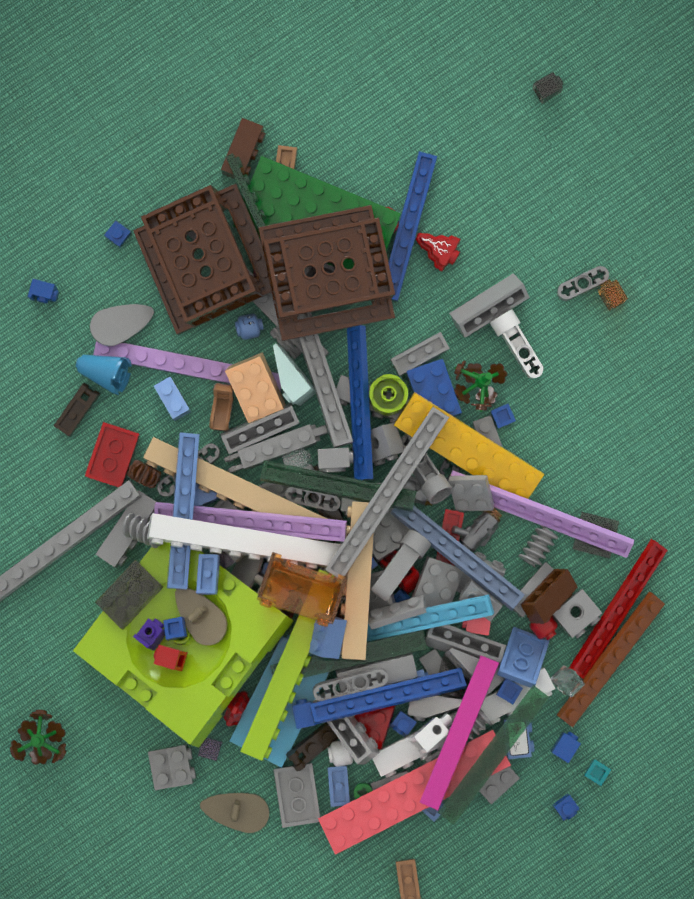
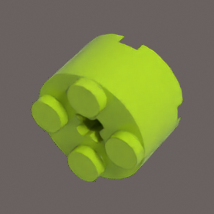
M385 374L372 383L369 391V400L376 412L391 416L401 412L405 407L408 399V388L401 378L396 375ZM387 391H391V395H394V397L392 396L390 397V399H386V396L383 394H386Z

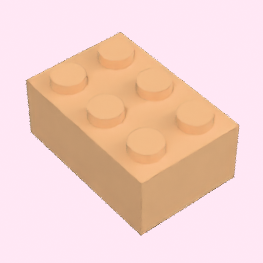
M263 352L227 367L225 370L226 375L248 423L284 409L285 401Z

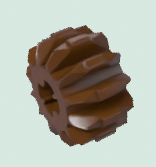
M134 460L129 467L127 475L132 480L146 487L155 488L156 484L160 481L161 472L140 460Z

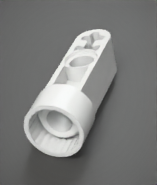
M513 309L491 321L490 325L498 337L502 335L525 375L530 379L538 378L543 373V366L519 328L518 324L521 322ZM516 333L519 335V337L515 338L514 340H509V338L515 335ZM522 348L527 349L529 352V356L526 359L519 356V350ZM531 358H533L534 360L530 362L533 367H538V370L536 371L537 375L535 373L529 372V370L531 369L529 363L526 366L524 364Z

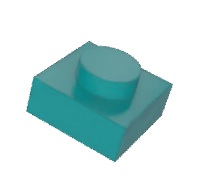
M593 759L584 776L602 786L611 769Z

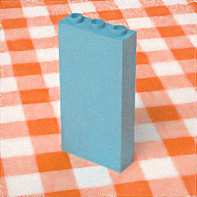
M289 634L286 637H281L230 739V742L240 747L243 746L288 642ZM311 653L309 654V656H312L308 667L304 666L301 674H304L300 686L297 684L293 691L296 693L292 704L288 703L286 707L288 711L287 717L284 722L280 721L278 726L280 733L277 740H272L270 747L273 749L269 758L266 759L267 761L282 768L287 758L286 754L291 750L301 728H296L292 705H296V700L306 698L307 702L312 701L313 703L315 700L313 687L317 683L326 680L334 664V661L331 660L332 658H323Z

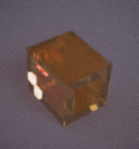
M609 279L600 285L601 288L598 290V293L609 311L628 300L617 279L612 282Z

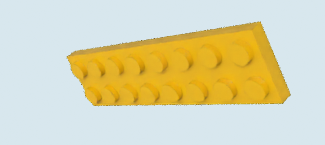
M416 392L413 393L394 422L395 427L413 437L432 407L447 415L449 419L430 446V449L472 475H487L490 485L527 499L530 497L543 478V472Z

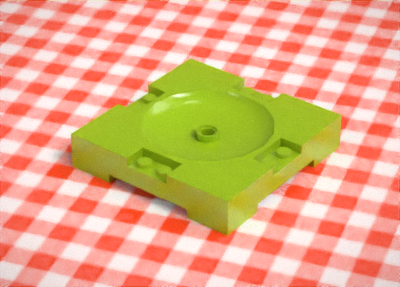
M163 542V545H160L158 548L151 547L133 570L132 573L134 575L113 603L105 607L73 651L144 706L147 711L187 743L199 748L221 719L222 712L267 652L272 651L294 620L219 565L217 595L203 596L213 602L225 614L227 619L225 636L214 645H202L192 637L186 627L187 637L184 640L179 638L168 641L164 637L159 644L188 652L183 670L177 671L153 664L155 651L146 648L133 636L139 632L148 618L151 620L156 618L164 624L163 620L181 617L176 604V589L167 588L170 543ZM190 549L187 588L196 591L199 554L205 553Z

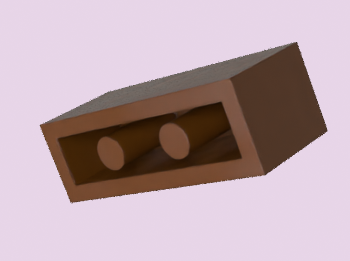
M244 118L241 119L221 168L223 175L241 182L244 181L245 177H249L252 169L249 166L252 160H256L259 152L257 150L258 144L263 143L266 135L262 125Z
M554 569L521 603V606L531 623L545 624L561 608V605L573 595L572 593L578 587L568 569Z

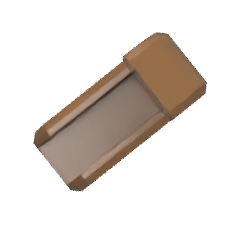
M216 383L213 389L214 400L209 427L212 430L227 431L230 426L234 390L231 385Z

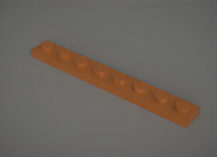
M648 592L557 713V716L572 728L665 605L657 596Z

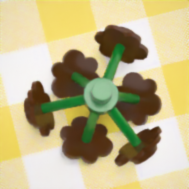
M464 360L462 364L458 363L457 367H455L454 374L457 375L456 380H459L461 374L466 377V382H472L473 385L466 389L465 386L457 384L454 389L455 395L458 400L469 404L470 394L468 392L479 387V393L475 395L477 401H480V404L471 403V405L476 406V410L483 412V410H487V407H492V404L495 403V398L498 396L497 392H494V388L488 386L491 383V379L493 383L503 384L506 381L507 372L501 363L497 365L491 364V369L488 370V373L481 371L482 366L479 363H469L467 368L464 369L466 364Z
M42 709L32 712L30 717L38 720V725L36 726L35 721L29 722L24 720L18 729L22 741H27L28 739L31 741L24 746L15 740L11 741V755L15 760L22 762L26 756L25 749L33 746V751L29 753L33 764H46L47 760L52 758L51 751L55 753L52 763L58 760L61 761L67 752L65 750L66 744L63 743L58 749H55L45 743V740L49 738L51 742H61L66 734L60 723L50 721L46 729L47 734L42 735V719L49 720L52 718V715L47 714V711Z

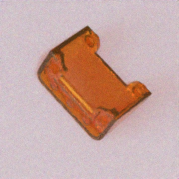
M272 552L257 596V600L260 601L259 604L268 608L274 606L316 620L317 624L328 627V624H333L348 577L339 574L338 577L331 578L332 574L330 573L326 575L290 563L291 560L288 559L284 562L285 560L281 559L282 555Z

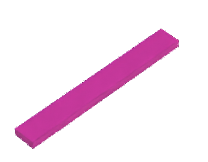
M480 656L421 797V804L439 811L499 666L498 662Z

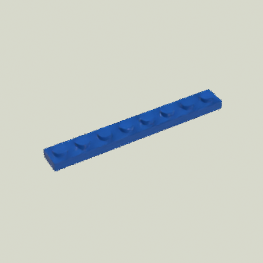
M420 151L389 259L395 295L391 300L396 302L399 299L437 156Z
M358 325L347 328L354 481L373 479L366 326Z
M457 668L310 704V710L314 725L465 689L467 685L462 668Z

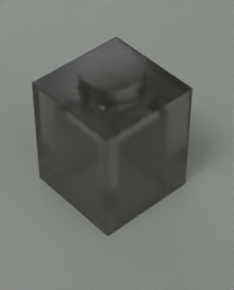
M552 72L536 81L532 89L543 104L562 92L563 81Z

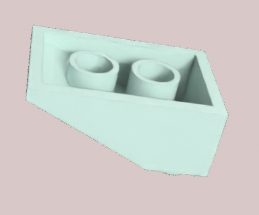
M274 344L273 349L281 388L284 391L283 396L289 403L301 406L316 394L314 386L286 350L280 345Z

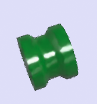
M365 782L357 784L354 788V798L358 799L373 791L371 786Z

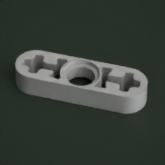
M603 266L593 268L562 283L557 289V296L563 301L571 300L604 284L609 278V272ZM597 271L605 274L603 280L597 278L593 281L595 284L592 285L591 278L597 275ZM579 279H586L588 287L585 289L578 286ZM571 283H574L575 289L569 292V296L561 294L563 287L570 289L573 286Z
M296 483L289 485L285 493L286 499L295 504L328 511H336L341 504V496L337 492ZM293 490H297L296 497H293V494L290 492H292ZM305 491L306 494L304 496V499H302V494ZM315 493L318 495L319 500L312 502L309 500L308 495ZM323 495H324V496H325L324 502L321 503L322 497H323ZM334 498V505H331L328 500Z

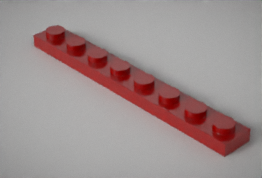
M651 539L568 668L580 678L584 679L599 659L668 551L655 540Z

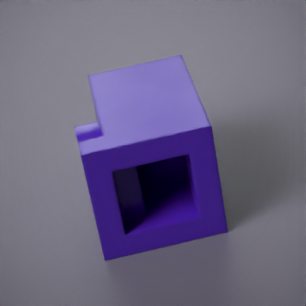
M148 618L139 632L133 637L146 648L155 651L165 637L164 624L156 618L154 620Z

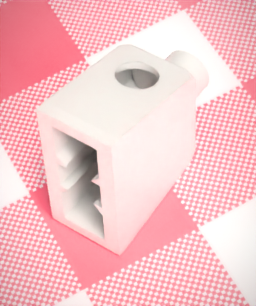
M447 713L440 718L434 717L413 734L409 741L420 754L426 753L449 733L447 727L453 723V719ZM433 727L437 730L436 734H434L432 731Z

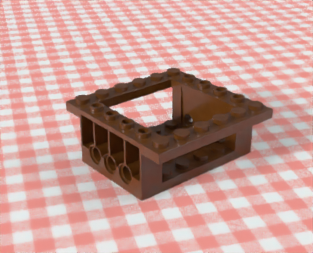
M236 183L220 191L209 185L141 216L144 226L133 230L177 335L272 293L261 239ZM229 210L257 275L256 278L249 274L223 211ZM194 231L196 233L195 240L192 242L187 241V234ZM197 249H202L204 252L201 259H195L194 252ZM207 266L210 267L211 274L208 277H203L201 274L202 269Z
M372 205L258 227L282 341L395 319L391 300L395 295L380 220L379 218L374 219ZM345 259H351L354 262L352 269L344 268L343 261ZM326 263H332L335 266L333 273L325 272L324 265ZM306 267H313L316 274L313 277L306 276L304 272ZM368 300L372 302V305L297 320L298 315Z

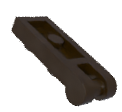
M83 383L54 424V427L71 437L94 402L99 398L100 393L97 390L93 391L89 388L88 384ZM84 394L89 397L87 401L81 399Z
M325 722L287 752L286 756L289 761L294 763L293 767L295 770L301 771L307 763L339 738L329 724Z

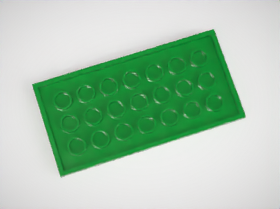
M263 156L259 160L244 197L245 204L258 234V227L372 205L374 219L379 218L386 251L402 215L399 212ZM345 259L343 266L346 269H352L354 262L351 259ZM326 263L330 266L335 267L332 263Z

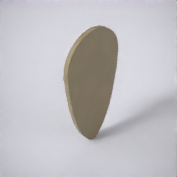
M187 588V590L176 589L177 608L181 617L185 618V625L192 637L202 645H214L220 642L227 631L225 614L213 602L202 594H197L195 590Z
M218 794L208 797L200 803L201 810L211 819L245 833H254L261 830L269 819V807L266 801L256 794Z

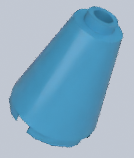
M84 354L76 361V368L80 374L113 394L119 395L118 392H123L128 384L131 374L128 373V367H131L132 364L131 360L126 357Z

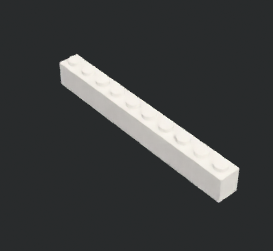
M154 513L150 516L147 539L151 540L153 544L163 545V542L171 543L172 547L182 548L183 545L191 546L190 549L202 551V548L210 549V553L221 554L222 551L229 552V556L241 557L242 554L248 555V559L252 560L266 558L268 559L267 562L270 563L285 561L287 562L286 565L289 566L303 564L308 569H317V567L326 569L342 545Z
M544 667L540 670L534 689L514 682L523 689L513 705L497 696V691L485 697L481 710L492 724L501 720L500 717L505 714L511 716L517 713V708L522 705L525 708L536 703L534 699L540 696L544 699L553 694L552 690L555 687ZM457 711L449 715L453 719V721L457 714ZM433 727L432 731L434 734H436L437 730ZM416 732L379 750L380 753L373 758V761L380 776L385 775L388 778L397 773L396 769L400 767L406 769L414 764V760L428 758L431 756V751L442 749L447 735L428 752L420 754L409 741V738Z

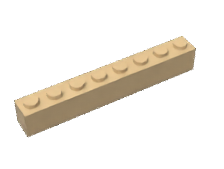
M352 501V506H348L347 518H351V526H347L346 537L369 502ZM374 533L345 575L347 576V584H343L342 596H346V602L341 605V615H345L344 620H347L340 652L342 659L366 660Z

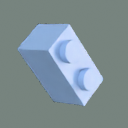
M171 377L154 385L155 390L174 421L191 412Z

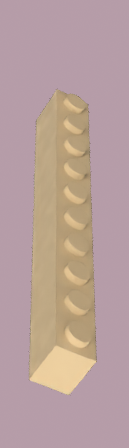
M153 437L143 457L147 460L146 464L155 469L160 466L164 468V473L172 477L176 474L178 448ZM197 459L196 483L199 484L198 489L207 493L210 490L217 493V498L226 501L228 498L234 501L233 505L244 510V507H247L253 512L327 519L204 460Z

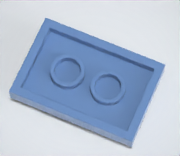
M513 627L497 675L534 689L550 640L545 638L538 639L532 633Z

